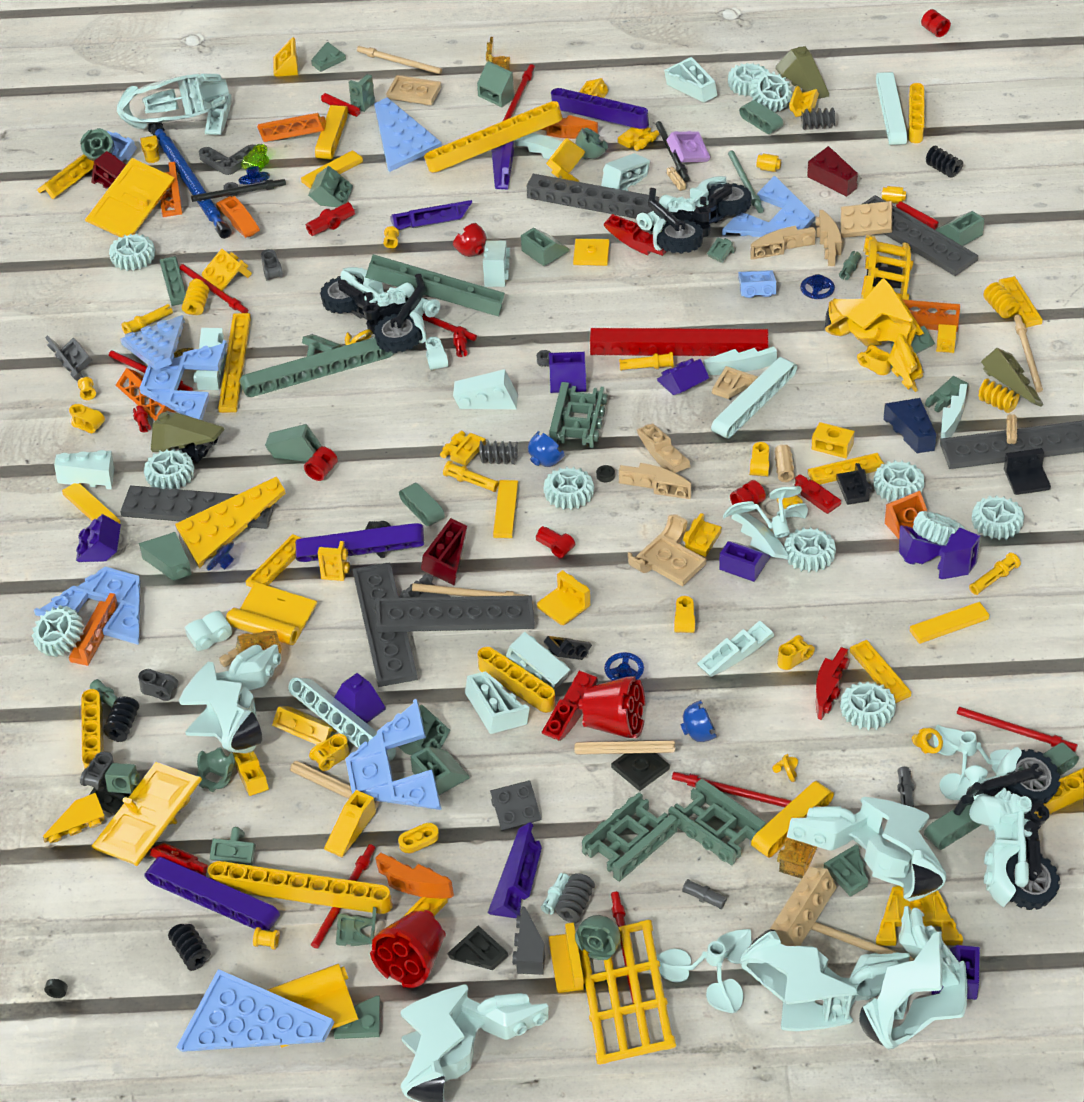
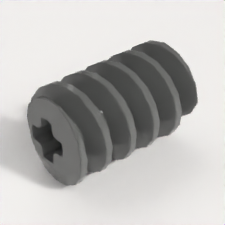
M832 107L830 112L827 108H824L823 113L821 108H818L817 112L812 108L810 113L808 109H805L804 113L801 112L802 129L804 130L806 125L811 129L812 124H814L816 129L819 124H821L822 129H824L825 124L828 125V128H831L832 124L835 126L834 108Z
M480 440L479 457L483 464L486 463L487 458L490 464L494 462V459L497 464H500L502 459L504 464H507L509 459L511 464H515L518 456L517 441L515 446H512L511 441H509L507 446H505L504 441L501 442L500 446H498L497 441H494L492 446L487 441L485 446H483L482 440Z
M575 873L569 877L559 902L555 907L557 914L562 919L570 923L579 922L583 909L589 901V896L592 894V888H595L594 881L581 873Z

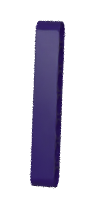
M562 88L551 90V100L559 103L561 111L638 129H644L649 126L648 109L645 107Z
M412 523L301 538L295 541L296 560L299 562L319 560V547L338 548L340 541H344L345 548L348 549V556L421 547L424 545V528L422 524Z
M157 857L144 873L145 878L151 884L253 929L261 927L262 930L270 931L280 917V912L274 906L162 857Z

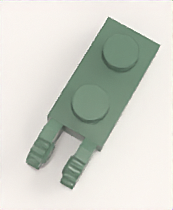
M952 376L927 398L925 406L930 408L936 403L934 410L936 412L942 411L943 407H948L951 404L952 396H959L960 384H967L968 388V383Z

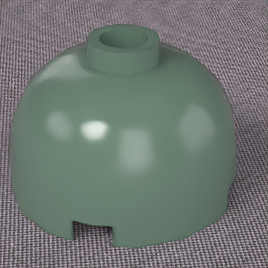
M101 128L88 130L80 141L83 154L92 161H95L104 152L108 151L112 154L114 150L111 135Z
M582 128L575 144L585 151L582 158L597 159L609 147L605 140L601 141L599 139L600 135L589 128Z
M593 915L580 924L575 933V941L581 951L585 949L589 952V957L597 960H608L616 952L620 944V930L614 921L608 917Z

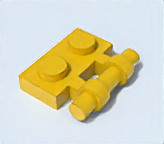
M631 127L618 137V143L629 149L634 146V149L638 151L644 149L649 142L655 141L659 136V132L657 130L651 132L649 127L644 129Z
M460 431L458 434H454L449 444H445L440 456L446 458L450 455L452 461L467 466L479 452L480 440H482L483 446H485L486 439L473 433H469L466 436L464 431Z

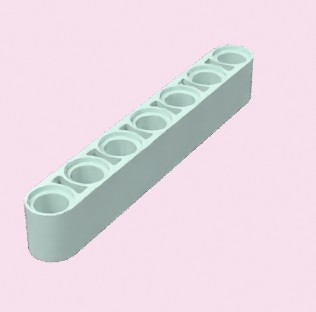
M877 73L876 84L889 145L906 144L907 133L894 73Z
M779 357L713 421L711 431L727 439L731 438L795 375L797 364Z
M293 678L289 682L288 689L294 697L340 734L345 735L356 747L359 748L365 741L369 742L377 735L376 730L313 680ZM396 748L387 750L389 761L394 759Z

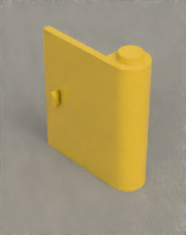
M255 582L240 609L234 607L229 610L226 620L231 627L293 646L315 609L317 601Z
M339 963L267 989L269 992L333 1019L334 1024L331 1030L358 1020L345 980L349 978L345 967H340Z

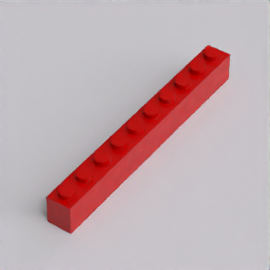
M591 328L590 355L653 356L655 353L663 355L672 352L673 356H716L733 349L740 353L755 348L758 352L768 348V329Z

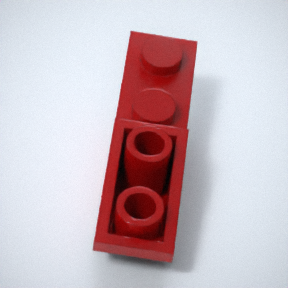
M612 214L604 223V227L611 234L640 253L648 256L653 252L663 256L667 252L663 248L662 250H656L653 245V234L642 231L638 224Z
M840 647L834 659L825 658L820 667L816 682L815 698L816 713L820 720L823 719L826 713L829 714L834 699L837 700L840 695L839 681L842 671L848 668L850 662L848 649Z
M578 671L563 700L560 699L543 728V735L561 741L571 731L583 714V710L579 709V699L584 697L586 687L597 684L598 679L596 676Z

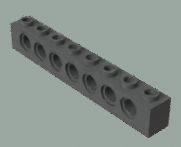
M534 173L526 185L528 199L634 219L640 213L648 214L653 211L648 206L649 195Z

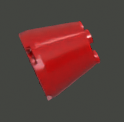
M629 676L585 688L584 697L579 699V709L583 710V727L625 738H638L644 726V719H641L643 706H646L641 680H636L635 676Z
M413 911L377 933L372 939L370 956L375 967L385 978L391 977L401 982L402 987H418L429 977L446 933L431 911Z

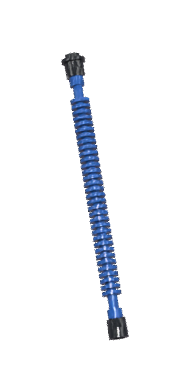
M149 123L147 126L148 131L153 136L156 135L159 145L170 162H175L176 171L191 194L207 193L171 138L166 136L163 124ZM212 200L197 201L209 221L214 222L213 224L218 235L223 239L228 238L232 230L226 221L220 218L221 214Z

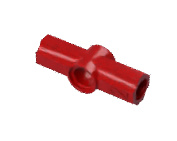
M349 202L333 210L324 209L319 217L305 224L306 229L311 236L328 228L334 230L339 227L341 221L355 215V210Z

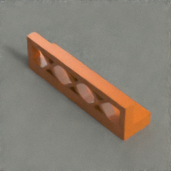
M319 113L261 123L258 124L257 128L263 141L268 142L324 131L326 119L324 116L320 117Z
M168 162L170 172H164L175 177V180L169 187L171 189L166 191L160 199L163 217L182 215L175 162ZM167 197L172 198L170 201L165 200ZM169 207L175 209V210H167V211H165V210L168 209Z
M903 300L920 327L925 326L929 330H938L939 324L957 326L956 332H958L960 304ZM918 307L920 310L912 311L910 308ZM930 308H935L938 311L936 313H930L928 310ZM956 310V315L947 314L945 311Z
M129 368L125 369L115 386L138 406H143L148 415L156 421L163 412L170 411L176 413V411L156 401L154 402L151 398H149L150 404L145 405L144 398L147 396L141 394L140 389L139 395H134V389L140 388L143 376ZM127 378H128V379H129V386H128V387H124L123 384L125 383V381H126ZM159 405L161 406V409L156 415L155 406Z
M109 593L105 602L99 601L83 630L84 634L80 636L81 641L76 643V647L73 648L69 655L70 662L86 666L91 662L105 636L102 629L118 608L114 593Z

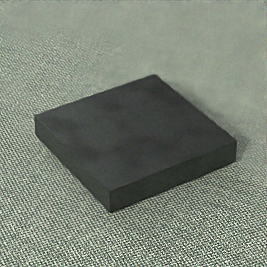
M656 753L623 754L611 763V768L637 790L641 791L670 769V764Z

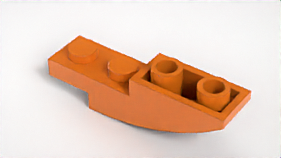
M568 115L567 118H562L558 123L541 130H545L548 136L576 139L582 128H589L598 133V122Z
M229 196L216 203L217 208L245 238L251 237L260 231L250 213L235 196Z
M383 853L375 857L378 872L386 876L389 886L398 891L426 898L442 899L454 896L451 880L434 872L431 868L418 864L412 869L409 865H404L392 856H387Z

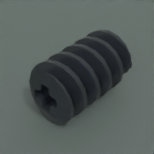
M936 145L932 146L926 155L927 165L950 178L955 177L963 167L961 159L958 160L956 156L953 157L952 154H948L947 151H943L942 148H938Z
M126 696L116 698L103 730L109 739L116 742L126 741L137 711L140 708L138 701Z
M178 924L170 929L168 938L179 953L180 958L183 959L187 969L194 971L203 966L209 959L211 952L207 949L206 944L203 943V939L195 930L194 925Z

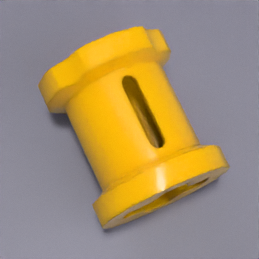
M389 226L384 230L385 238L383 244L387 248H395L398 245L397 237L399 236V230L394 226Z
M90 377L80 378L77 382L80 389V397L83 400L93 399L96 396L93 380Z
M256 927L253 935V946H268L276 950L279 943V930L266 931L262 930L261 927Z

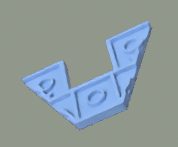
M773 176L757 195L762 201L782 209L770 222L741 212L722 229V235H726V233H740V236L762 237L770 232L791 226H796L797 230L805 229L815 221V215L776 176Z
M223 340L222 344L213 347L203 346L201 349L183 352L182 356L173 358L171 365L158 370H154L148 365L139 388L141 394L182 415L202 420L210 398L209 392L178 391L177 389L184 369L219 371L227 348L226 340Z
M104 567L96 574L85 578V582L79 586H72L62 592L60 596L52 598V602L40 609L35 608V615L44 616L46 610L51 611L52 607L58 608L59 605L70 607L78 613L88 598L105 602L109 593H114L118 608L102 629L103 634L138 645L140 577Z
M414 699L413 704L404 712L398 713L393 721L387 722L377 731V735L369 742L365 741L359 746L357 751L352 752L345 758L352 794L355 790L374 797V801L436 810L442 809L432 770L393 781L387 750L426 738L417 699Z

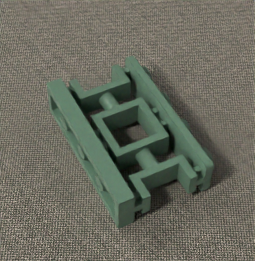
M562 382L549 430V437L557 444L558 440L564 443L566 437L581 438L582 445L589 443L590 448H594L595 441L598 442L599 431L597 430L601 429L602 426L601 417H604L605 406L603 405L607 404L608 398L604 387L601 386L600 391L594 388L592 394L576 392V386L569 388V383ZM571 413H585L587 418L571 417Z
M700 779L696 783V789L693 788L691 790L692 803L686 808L676 803L674 807L671 806L668 809V816L672 814L677 818V827L685 832L689 838L695 839L706 850L712 851L720 860L729 863L731 866L735 864L736 858L741 857V848L738 845L746 838L752 841L755 834L766 825V822L704 779ZM705 803L710 806L706 810L701 808ZM694 813L699 816L695 819V822L689 818ZM714 815L725 822L717 831L706 824ZM737 825L742 828L738 833L733 830ZM725 836L731 839L727 844L721 841Z
M639 792L634 797H630L626 804L620 809H616L606 821H602L592 833L587 834L583 838L582 853L585 856L588 854L592 858L599 852L609 859L607 871H612L613 878L620 882L677 832V818L672 814L668 816L665 812L656 818L647 811L649 809V801L647 799L643 800V795ZM636 813V815L641 819L639 821H635L631 817ZM647 824L654 828L650 833L645 828ZM627 827L638 834L630 843L618 836ZM607 838V840L612 844L610 846H606L602 842ZM618 849L625 853L621 858L616 853Z

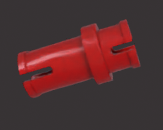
M456 331L453 334L456 355L462 357L463 351L465 357L468 354L466 349L467 339L463 331H458L459 335H457Z
M136 406V409L133 408L134 420L138 423L140 432H148L151 429L147 419L148 413L143 406Z

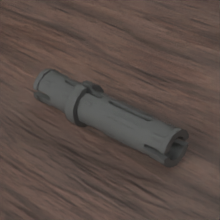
M900 767L897 770L899 778L897 790L900 792L901 804L914 807V784L911 781V769L909 767Z

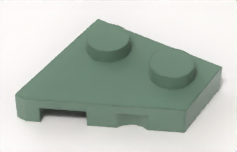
M326 42L312 58L311 64L322 72L346 60L344 53L329 42Z
M857 844L824 863V868L828 869L831 877L850 897L868 887L867 876L864 872V865L860 858L859 846Z
M380 996L372 997L354 1006L358 1020L334 1028L335 1039L380 1037Z

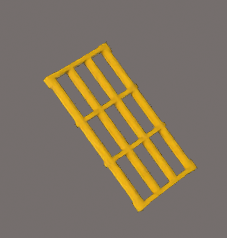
M651 920L618 927L622 937L627 967L614 970L611 956L608 960H603L605 972L592 975L590 958L588 956L589 952L585 949L581 951L579 948L584 975L583 984L586 986L590 1009L589 1021L592 1022L597 1050L595 1055L599 1065L676 1047L675 1037L671 1032L666 1006L668 1001L664 996L659 971L660 961L657 960ZM643 930L649 962L635 964L630 933ZM650 970L656 999L643 1002L637 973ZM629 975L634 1004L621 1007L616 978ZM607 980L612 1009L599 1012L594 983ZM658 1007L664 1041L651 1044L644 1010ZM636 1013L642 1046L628 1049L622 1015ZM614 1018L620 1051L606 1054L601 1020Z

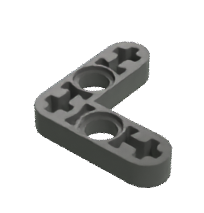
M253 144L244 147L230 157H226L210 147H203L199 150V157L202 162L225 175L234 174L260 156L259 147Z

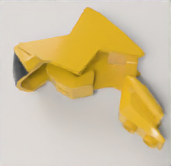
M884 278L881 279L864 299L834 298L831 300L825 316L826 332L835 336H844L851 332L865 346L882 345L883 341L894 342L888 357V361L893 366L891 370L897 377L902 376L904 380L901 382L908 390L912 388L917 392L918 389L914 380L923 377L924 372L911 343L915 335L921 336L924 332L890 284Z

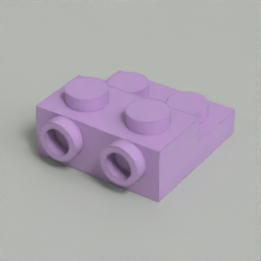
M674 131L667 138L671 152L677 153L681 162L709 161L710 155L699 132Z

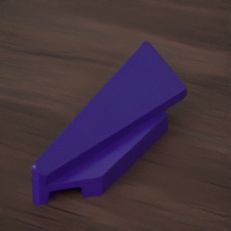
M514 141L491 150L495 189L508 190L514 155Z
M472 200L392 214L390 220L392 225L398 230L410 226L415 228L460 220L472 204Z
M531 822L518 829L488 910L490 915L517 918V915H520L521 898L525 900L530 896L542 849L540 841H535L531 831L534 826Z

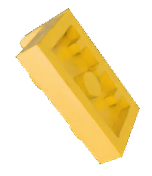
M599 78L586 81L579 92L604 98L608 93V88L603 79Z
M700 513L697 519L694 518L690 530L684 534L685 548L706 557L721 534L722 527L705 522L704 514Z
M340 541L338 548L319 547L318 559L321 579L344 581L346 573H349L350 562H347L348 549L345 548L344 541Z

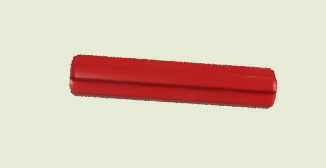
M327 93L321 95V101L328 105L347 106L348 114L357 117L361 113L360 108Z
M902 201L896 204L898 209L934 230L938 228L939 222Z

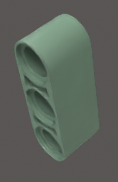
M755 100L750 101L739 109V113L744 120L766 134H771L783 127V120L778 114Z
M415 482L399 491L401 501L427 527L445 518L442 507L418 483Z

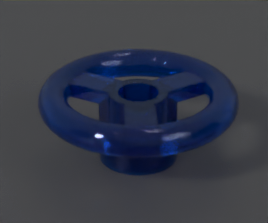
M259 166L246 168L247 175L240 177L238 182L244 185L263 182L270 178V173L260 172Z
M815 274L805 278L801 282L800 289L805 296L811 299H825L833 294L835 285L828 277ZM806 284L812 287V293L806 290ZM830 288L826 293L818 294L822 289Z
M230 541L217 553L207 565L206 569L208 571L212 570L218 563L225 570L234 561V558L229 554V551L234 546V542Z
M621 652L607 659L604 671L606 676L612 681L629 676H635V679L638 680L643 675L644 664L635 654ZM623 658L622 663L618 667L610 669L611 664L615 660ZM629 659L637 663L638 671L630 668L628 664Z

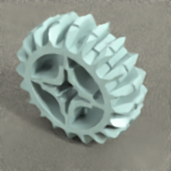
M741 63L740 66L735 65V68H731L728 75L730 90L738 93L739 96H750L751 92L749 90L752 80L757 75H760V73H766L768 69H765V66L755 65L754 63Z
M769 71L766 73L762 72L751 82L750 97L773 112L777 110L780 112L787 107L793 95V92H791L792 87L789 86L790 81H785L786 77H780L781 74L776 75L775 71L771 74Z
M138 233L135 235H124L122 238L118 237V240H114L109 249L112 264L116 268H120V270L126 269V271L130 269L133 271L135 269L141 270V267H147V264H151L155 256V247L149 237H145L144 234L139 236Z
M166 449L164 452L159 450V454L153 453V457L148 458V461L145 463L144 475L151 487L179 489L180 486L186 487V483L191 482V478L194 475V464L191 457L187 453H183L182 450L176 451L173 449L168 451Z
M894 460L891 463L887 461L886 465L881 464V467L877 468L873 477V486L877 495L881 496V499L886 498L888 502L895 501L917 491L922 493L924 474H922L921 469H917L916 465H911L910 462L904 463L903 460L901 462Z
M566 466L565 469L559 467L558 471L553 470L552 474H548L543 489L545 498L550 502V505H555L556 508L562 507L563 510L565 508L572 510L574 507L579 509L580 505L585 506L586 502H590L594 494V483L587 471L583 472L581 468L576 470L575 467L570 469Z
M997 495L995 498L988 496L987 499L982 498L975 505L972 511V523L974 529H977L978 533H983L984 537L990 536L991 540L993 538L998 540L1004 538L1007 540L1009 536L1014 537L1015 534H1019L1024 522V512H1022V507L1018 506V502H1012V498L1007 500L1005 496L1002 498H998Z
M931 511L919 512L913 522V530L918 535L928 539V541L945 546L952 533L955 534L959 527L964 529L960 523L950 519V517Z
M803 527L801 531L796 529L785 540L784 548L789 554V558L785 560H788L789 565H793L794 569L800 568L801 572L803 570H808V572L811 570L817 572L818 569L824 570L826 566L830 567L831 562L835 558L836 548L834 540L830 534H826V531L820 532L819 528L813 530L811 527L809 529Z
M61 605L58 608L52 607L51 611L46 610V614L44 616L40 615L41 619L35 621L37 626L32 628L34 633L31 636L34 639L35 646L40 652L49 657L51 655L54 657L58 655L64 656L66 651L71 653L70 649L76 647V642L81 641L79 636L84 634L82 618L75 610Z
M867 680L863 684L859 681L857 685L852 684L850 688H846L845 693L841 697L840 708L842 716L845 717L846 722H851L852 727L858 725L859 729L866 727L869 731L873 727L877 730L879 726L884 727L886 723H890L891 718L895 714L896 703L894 694H891L890 689H885L884 684L878 686L876 682L870 684Z

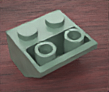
M488 61L477 82L478 96L499 107L505 106L514 98L513 72Z
M328 165L316 175L308 196L320 206L339 207L347 203L353 185Z
M970 211L935 230L964 246L983 235L985 219L974 211Z
M534 227L521 235L522 251L543 266L548 265L570 251L568 247L555 238Z
M422 704L419 707L426 738L398 746L408 755H413L427 746L441 749L450 732V729Z
M427 746L410 756L412 772L415 775L428 770L433 771L439 795L469 779V775L447 750Z

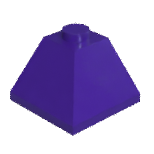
M900 526L899 553L905 562L912 565L915 563L924 564L939 556L943 545L922 538L912 527Z
M359 673L344 681L334 697L366 723L386 710L385 705L371 683Z

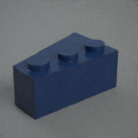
M921 398L885 403L883 420L886 423L889 422L894 427L893 430L896 433L899 432L904 437L903 440L917 454L935 451L936 433Z

